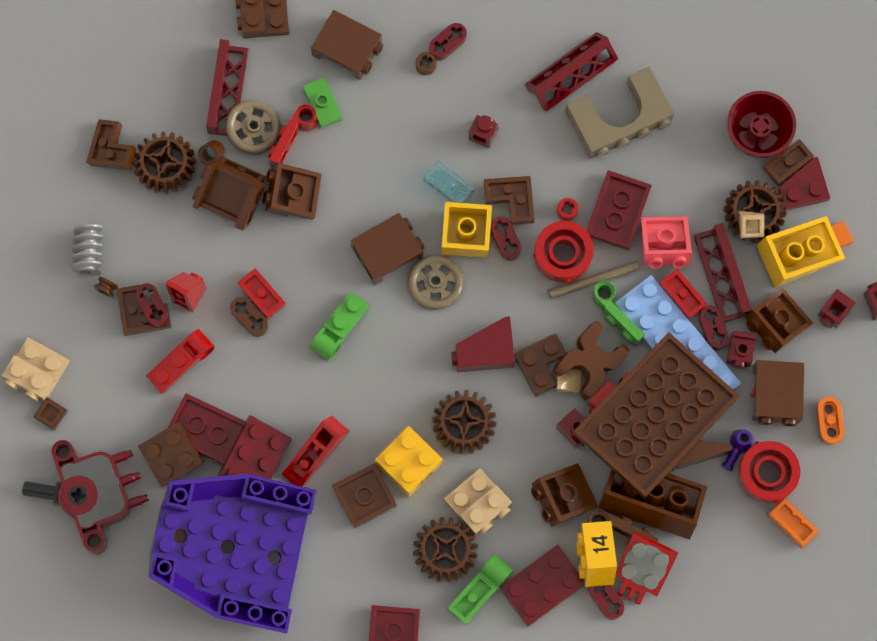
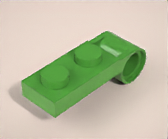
M608 281L599 282L595 286L592 295L593 302L603 311L606 322L612 327L616 326L627 343H633L637 346L643 340L645 334L612 302L616 293L614 285ZM606 290L609 292L610 297L603 299L598 295V291Z
M350 291L315 336L309 348L330 361L339 350L341 343L368 310L370 304Z
M495 554L447 609L466 625L510 576L513 570Z

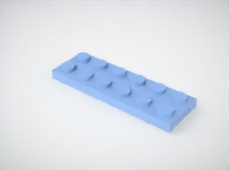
M652 275L615 302V305L645 334L643 341L651 350L670 332L733 390L741 385V382Z

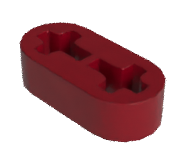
M460 23L449 25L430 42L429 53L433 54L438 61L446 59L465 42L467 36L466 28ZM452 31L456 33L459 31L461 32V38H458L456 36L452 40H449L452 37ZM446 43V45L443 47V53L441 51L435 52L436 45L438 47H441L443 44Z
M497 217L491 224L492 237L502 258L513 261L520 255L521 244L509 219ZM500 223L502 226H507L505 228V237H503L501 231H496ZM506 241H509L511 247H516L514 254H511L509 251L505 252L507 248Z
M149 283L140 285L136 291V296L148 323L153 327L164 326L168 321V313L157 289ZM148 290L149 293L154 292L151 294L153 302L150 304L145 297L141 298L144 296L143 291ZM156 307L158 313H164L161 315L160 321H157L155 318L151 319L154 316L152 308Z
M706 306L701 310L698 317L703 335L713 350H721L726 346L729 339L722 315L715 306ZM707 312H709L710 315L716 316L713 319L714 326H711L709 319H704ZM713 330H716L718 337H723L720 344L711 340L714 337Z
M605 585L603 589L606 595L605 598L600 592L595 593L593 591L595 586L588 587L591 598L607 619L616 620L623 614V601L611 585ZM607 599L613 605L616 603L619 605L617 609L618 614L615 615L614 612L608 613L609 604L606 602Z

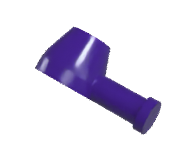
M739 429L733 432L730 437L732 450L726 461L721 465L725 470L732 472L740 453H746L753 446L754 437L751 432L746 429ZM740 436H746L747 442H742Z

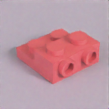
M687 216L641 217L643 266L659 269L663 265H673L674 268L679 269L690 265L692 251Z

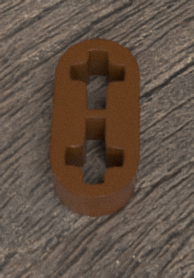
M238 297L232 301L230 309L233 317L251 335L256 337L263 336L268 330V322L265 316L244 297ZM239 304L243 306L245 304V309L248 315L246 316L241 311L239 313H236V305ZM251 318H253L256 322L263 321L261 323V330H259L258 328L254 330L252 329L254 326L252 321L250 320Z

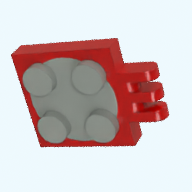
M634 531L617 566L615 577L624 581L618 595L623 596L626 589H629L630 592L626 599L631 601L634 594L637 593L639 595L635 603L638 605L641 604L646 592L658 597L678 552Z

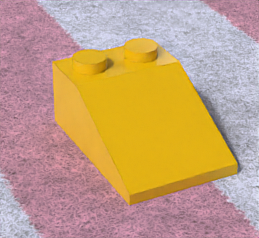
M827 216L766 236L756 245L774 287L796 281L845 259Z

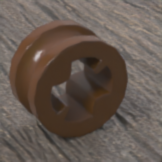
M428 52L419 54L416 58V70L421 75L432 74L436 69V58ZM427 59V62L430 60V67H421L422 60Z
M99 277V284H95L94 288L108 297H113V290H117L118 286L106 278Z

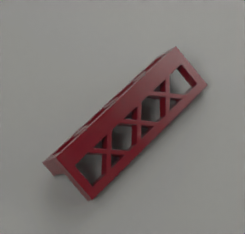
M596 32L525 83V86L529 92L536 95L543 110L548 111L617 61L618 57L608 37ZM606 49L610 57L603 62L598 61L600 52ZM591 63L589 72L585 75L580 74L582 65ZM573 76L571 85L563 88L564 78ZM549 89H554L553 98L546 102L543 94Z
M220 39L206 128L208 134L227 136L226 129L218 128L219 121L228 116L234 106L241 103L249 48L230 46L229 40ZM230 53L243 54L242 61L233 66L229 61ZM234 72L239 78V82L230 88L225 81L226 77ZM231 94L236 101L235 105L227 110L222 104V100Z
M724 223L714 225L712 230L694 234L696 246L716 307L719 309L724 323L746 317L752 309ZM713 236L715 242L714 249L710 251L703 247L701 239ZM712 257L720 260L723 267L719 273L710 269L709 261ZM719 278L729 284L730 289L726 295L716 288ZM726 300L735 304L738 313L725 315L723 305Z

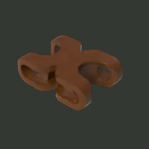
M598 321L591 323L577 338V349L566 352L553 368V372L557 376L566 374L571 368H577L582 371L585 383L579 391V395L584 400L591 398L606 382L605 372L617 368L629 353V349L623 344L616 347L611 353H606L599 348L597 338L603 330V326Z

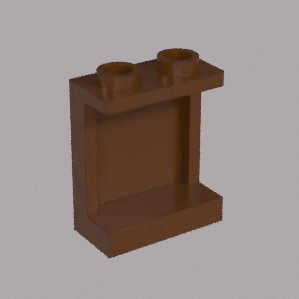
M333 9L313 43L311 53L312 56L319 60L321 57H324L355 73L356 78L360 80L363 74L367 75L373 65L371 61L374 55L378 56L384 44L382 43V34Z
M216 161L205 166L200 176L203 179L201 186L196 188L192 197L195 200L193 208L203 207L236 222V228L242 231L250 226L266 184Z
M400 213L351 240V248L374 285L382 282L384 276L415 258L421 259L423 257V249L425 247L421 239L413 236L411 223L406 217L402 218Z
M756 360L753 365L755 400L752 420L758 421V424L772 425L773 422H782L783 426H796V423H800L803 420L804 363Z

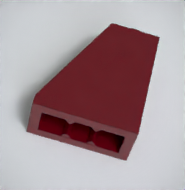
M510 316L500 319L456 344L455 352H451L452 366H457V373L514 368L515 357Z

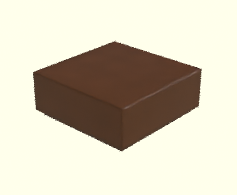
M46 397L33 417L50 429L55 430L67 413V409Z

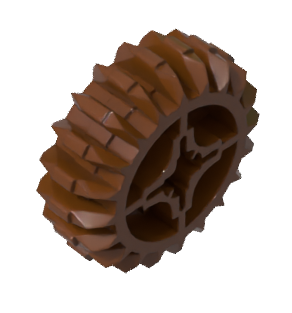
M162 131L161 137L157 138L156 134L153 133V140L150 141L148 138H144L145 146L140 144L137 146L140 152H135L134 158L137 160L133 162V167L137 169L134 173L136 176H140L139 182L141 184L146 183V189L148 190L154 186L155 193H159L161 188H163L164 194H168V188H172L174 192H177L176 186L179 184L184 188L186 186L184 179L191 181L192 177L189 173H195V167L192 166L196 164V158H193V155H195L194 150L189 149L190 143L188 141L183 143L181 135L175 139L173 132L169 134V137H166L165 132ZM163 148L161 152L153 153L155 150ZM172 149L177 150L183 156V163L178 162V159L172 157ZM168 159L169 163H165L162 167L161 163H164L165 160ZM146 163H150L151 166L157 168V177L151 175L146 170ZM177 172L175 175L166 178L169 173Z
M756 180L753 186L750 181H746L745 187L738 184L736 187L737 191H730L731 197L726 198L725 203L727 205L724 206L723 211L728 213L724 216V220L731 221L727 226L728 229L736 228L733 233L734 236L740 233L737 203L745 197L748 198L747 207L742 208L740 211L751 212V209L755 208L759 213H763L764 216L769 212L773 213V219L768 225L764 226V237H758L759 241L763 240L765 236L772 235L773 232L778 233L781 230L779 226L784 225L785 220L783 217L787 215V212L782 210L785 208L786 203L779 202L782 194L774 195L776 187L769 190L767 189V182L761 187L759 181ZM758 197L764 199L765 201H767V203L761 202L760 200H758ZM750 238L751 243H754L756 238Z
M468 390L464 391L463 397H460L459 391H455V399L450 394H447L446 400L448 403L440 400L439 405L442 409H434V413L440 417L432 418L433 423L439 424L433 427V432H441L436 436V439L439 441L445 438L446 440L442 446L446 448L449 444H452L451 452L453 453L456 447H460V454L462 455L465 452V448H468L469 453L473 454L474 445L478 450H482L483 446L480 441L489 444L490 440L486 435L494 436L495 432L490 428H494L497 425V422L490 420L496 417V413H488L492 409V405L487 404L483 406L486 401L485 397H482L479 401L476 400L477 392H474L472 397H468ZM462 405L461 412L458 415L445 417L453 407ZM469 406L476 408L481 413L483 420L472 416L469 412ZM464 412H466L467 422H471L467 423L465 433H463L461 423H458L462 421ZM445 425L456 428L459 431L460 439L453 437L447 431ZM484 427L479 435L467 440V433L471 429Z
M440 517V525H437L435 520L432 519L430 521L431 529L427 525L422 526L426 534L417 532L416 536L422 541L413 542V546L420 548V550L413 551V556H421V558L415 561V564L421 565L424 563L420 571L425 573L429 569V579H432L434 574H438L437 582H441L442 575L446 576L447 583H450L451 575L454 574L455 579L460 580L459 571L467 575L469 571L465 566L474 567L475 564L469 558H477L478 554L471 552V550L477 549L478 544H470L476 537L474 534L466 536L470 531V527H465L462 531L460 529L463 524L462 521H459L454 526V518L450 517L449 524H444V517ZM448 531L456 534V536L445 540L439 535L437 536L436 533ZM430 538L437 551L428 560L425 546ZM461 540L465 545L466 551L462 561L458 559L454 548ZM440 545L444 547L451 545L449 551L451 555H448L446 552L439 555L441 551ZM441 560H447L454 564L455 567L443 569L436 567L435 564Z

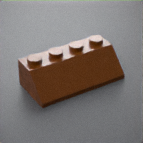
M611 469L598 508L690 540L697 526L708 486L668 473L644 499Z

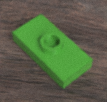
M324 77L303 86L310 105L316 111L317 121L321 129L342 120L340 111Z

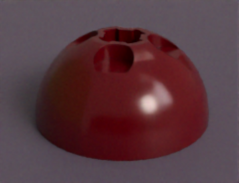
M753 91L741 96L732 105L727 119L728 134L732 143L742 153L755 158H769L784 151L792 142L796 133V117L791 106L779 95L768 91Z

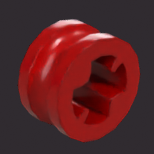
M571 198L562 199L557 207L559 218L571 221L576 217L578 212L577 202ZM568 204L569 208L573 207L571 214H566V211L562 212L564 205Z

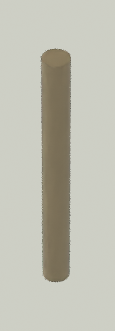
M635 261L548 290L550 298L553 299L598 284L601 281H607L639 270V265Z

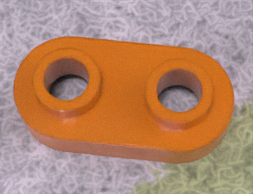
M824 397L816 407L819 436L824 443L835 445L842 440L845 433L842 407L836 398ZM824 407H830L832 413L827 414L824 411ZM827 430H833L835 436H828Z

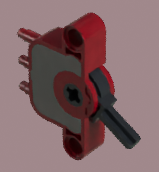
M59 440L52 446L51 451L61 482H57L56 486L26 481L22 487V494L24 496L53 500L54 505L61 506L68 515L75 519L85 548L91 554H101L108 545L103 527L124 520L129 515L131 508L149 501L147 494L128 499L124 486L141 479V475L139 472L121 477L116 465L133 457L132 450L122 451L111 456L106 452L100 451L78 458L70 442ZM65 447L70 449L67 457H58L60 449ZM81 492L85 498H82L79 500V502H77V500L74 497L79 496ZM100 537L101 544L97 548H91L89 546L91 538Z

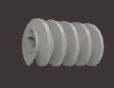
M84 224L73 229V234L75 235L73 243L75 245L72 247V252L74 253L72 261L74 264H72L71 268L75 273L86 276L101 274V271L95 270V267L101 266L102 262L96 261L95 258L102 257V253L96 252L95 249L102 248V244L97 243L96 240L103 239V235L97 234L96 231L103 230V226Z

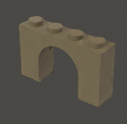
M650 67L628 76L627 85L637 102L639 116L633 123L627 126L615 127L605 123L597 114L588 94L567 103L565 112L589 159L595 156L601 158L608 154L612 148H623L630 143V140L636 137L642 139L651 133L650 131L656 128L661 130L671 124L674 112Z

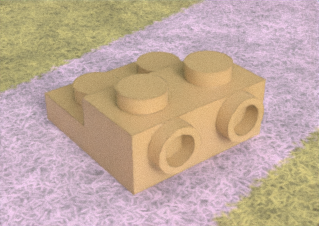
M28 337L17 356L14 355L2 377L6 380L5 384L14 390L21 388L26 391L25 395L36 402L39 399L44 401L46 397L50 396L70 361Z
M481 468L444 498L447 505L466 527H470V531L475 536L478 533L484 535L493 527L492 521L497 517L501 520L511 512L509 508L512 505L511 500L497 484L495 485Z

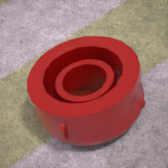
M565 220L554 222L545 227L537 238L533 254L535 264L538 270L548 279L569 284L571 281L579 279L589 269L594 255L593 241L589 233L576 223ZM556 245H568L574 250L575 256L570 261L562 262L554 257L552 250Z
M756 441L744 454L738 467L739 483L745 493L756 501L774 503L776 505L794 491L799 483L801 473L799 460L795 453L786 445L776 441L760 443ZM768 462L776 466L779 471L778 480L774 483L764 482L758 474L760 464Z

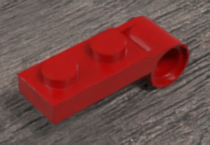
M308 104L299 106L287 126H282L278 135L280 140L277 146L273 145L268 154L271 167L277 163H283L299 130L307 132L316 127L317 116L314 107ZM305 114L312 116V119L307 122L302 121L300 118Z
M197 329L155 366L146 377L160 393L164 394L198 361L210 355L215 346L200 329Z

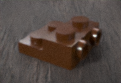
M235 0L236 9H241V17H237L238 31H243L244 38L289 35L286 0Z
M282 163L275 164L272 169H268L266 174V182L269 183V189L264 192L262 204L266 205L265 211L283 216L294 215L310 220L314 219L322 174Z
M783 287L752 309L745 317L748 329L752 332H757L762 338L763 346L767 350H772L775 354L813 324Z
M578 463L542 476L532 483L531 494L536 501L539 500L543 508L541 510L542 518L546 523L549 522L551 527L569 521L598 507Z

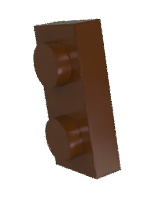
M799 139L767 163L763 170L779 186L810 162L814 155Z

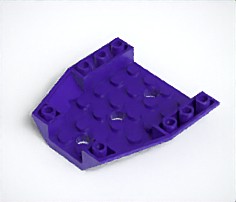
M251 474L170 481L158 515L150 552L148 577L214 618L287 634L292 609H289V603L307 516L312 514L317 490ZM176 530H182L186 534V540L183 543H177L173 539V533ZM224 540L231 542L233 545V550L230 554H225L221 551L220 546ZM270 551H275L279 555L280 559L276 565L270 564L267 559Z

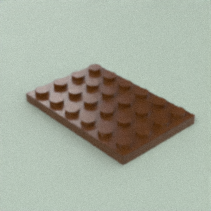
M668 332L572 434L645 499L736 402L740 395Z

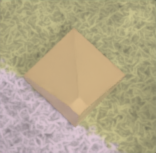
M738 211L740 238L764 237V214Z
M570 369L566 374L557 376L556 392L579 394L582 371Z

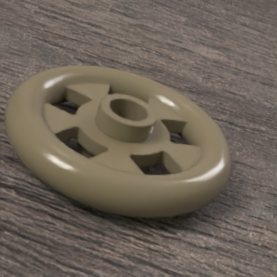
M247 100L237 104L230 110L226 118L225 128L230 142L237 149L250 154H258L269 150L275 145L279 138L281 125L277 113L268 104L258 100ZM253 110L263 112L262 118L252 115ZM241 112L247 116L242 123L236 120ZM255 123L258 128L251 129L249 124ZM264 123H271V132L264 131ZM240 129L247 136L242 140L236 134ZM261 136L263 142L254 144L252 138Z
M430 255L420 259L413 265L409 272L407 283L412 298L419 305L428 309L438 310L449 307L457 301L463 290L464 279L460 268L454 261L442 255ZM430 265L433 271L424 275L421 270ZM442 265L450 270L447 276L443 272L438 271ZM433 278H438L440 280V283L438 285L432 284L431 280ZM424 281L426 290L420 292L417 283ZM448 281L454 283L452 292L445 290ZM440 293L441 300H430V294Z

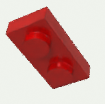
M256 268L237 282L238 286L267 320L286 305L284 300Z
M678 268L659 282L662 289L688 320L707 306L704 299Z

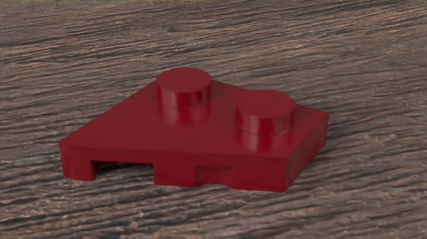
M814 157L779 187L778 192L782 194L781 202L786 203L785 208H783L784 211L829 201L830 195L818 157Z

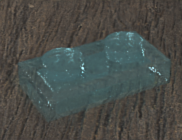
M439 160L423 178L425 182L451 202L464 203L474 192V188Z

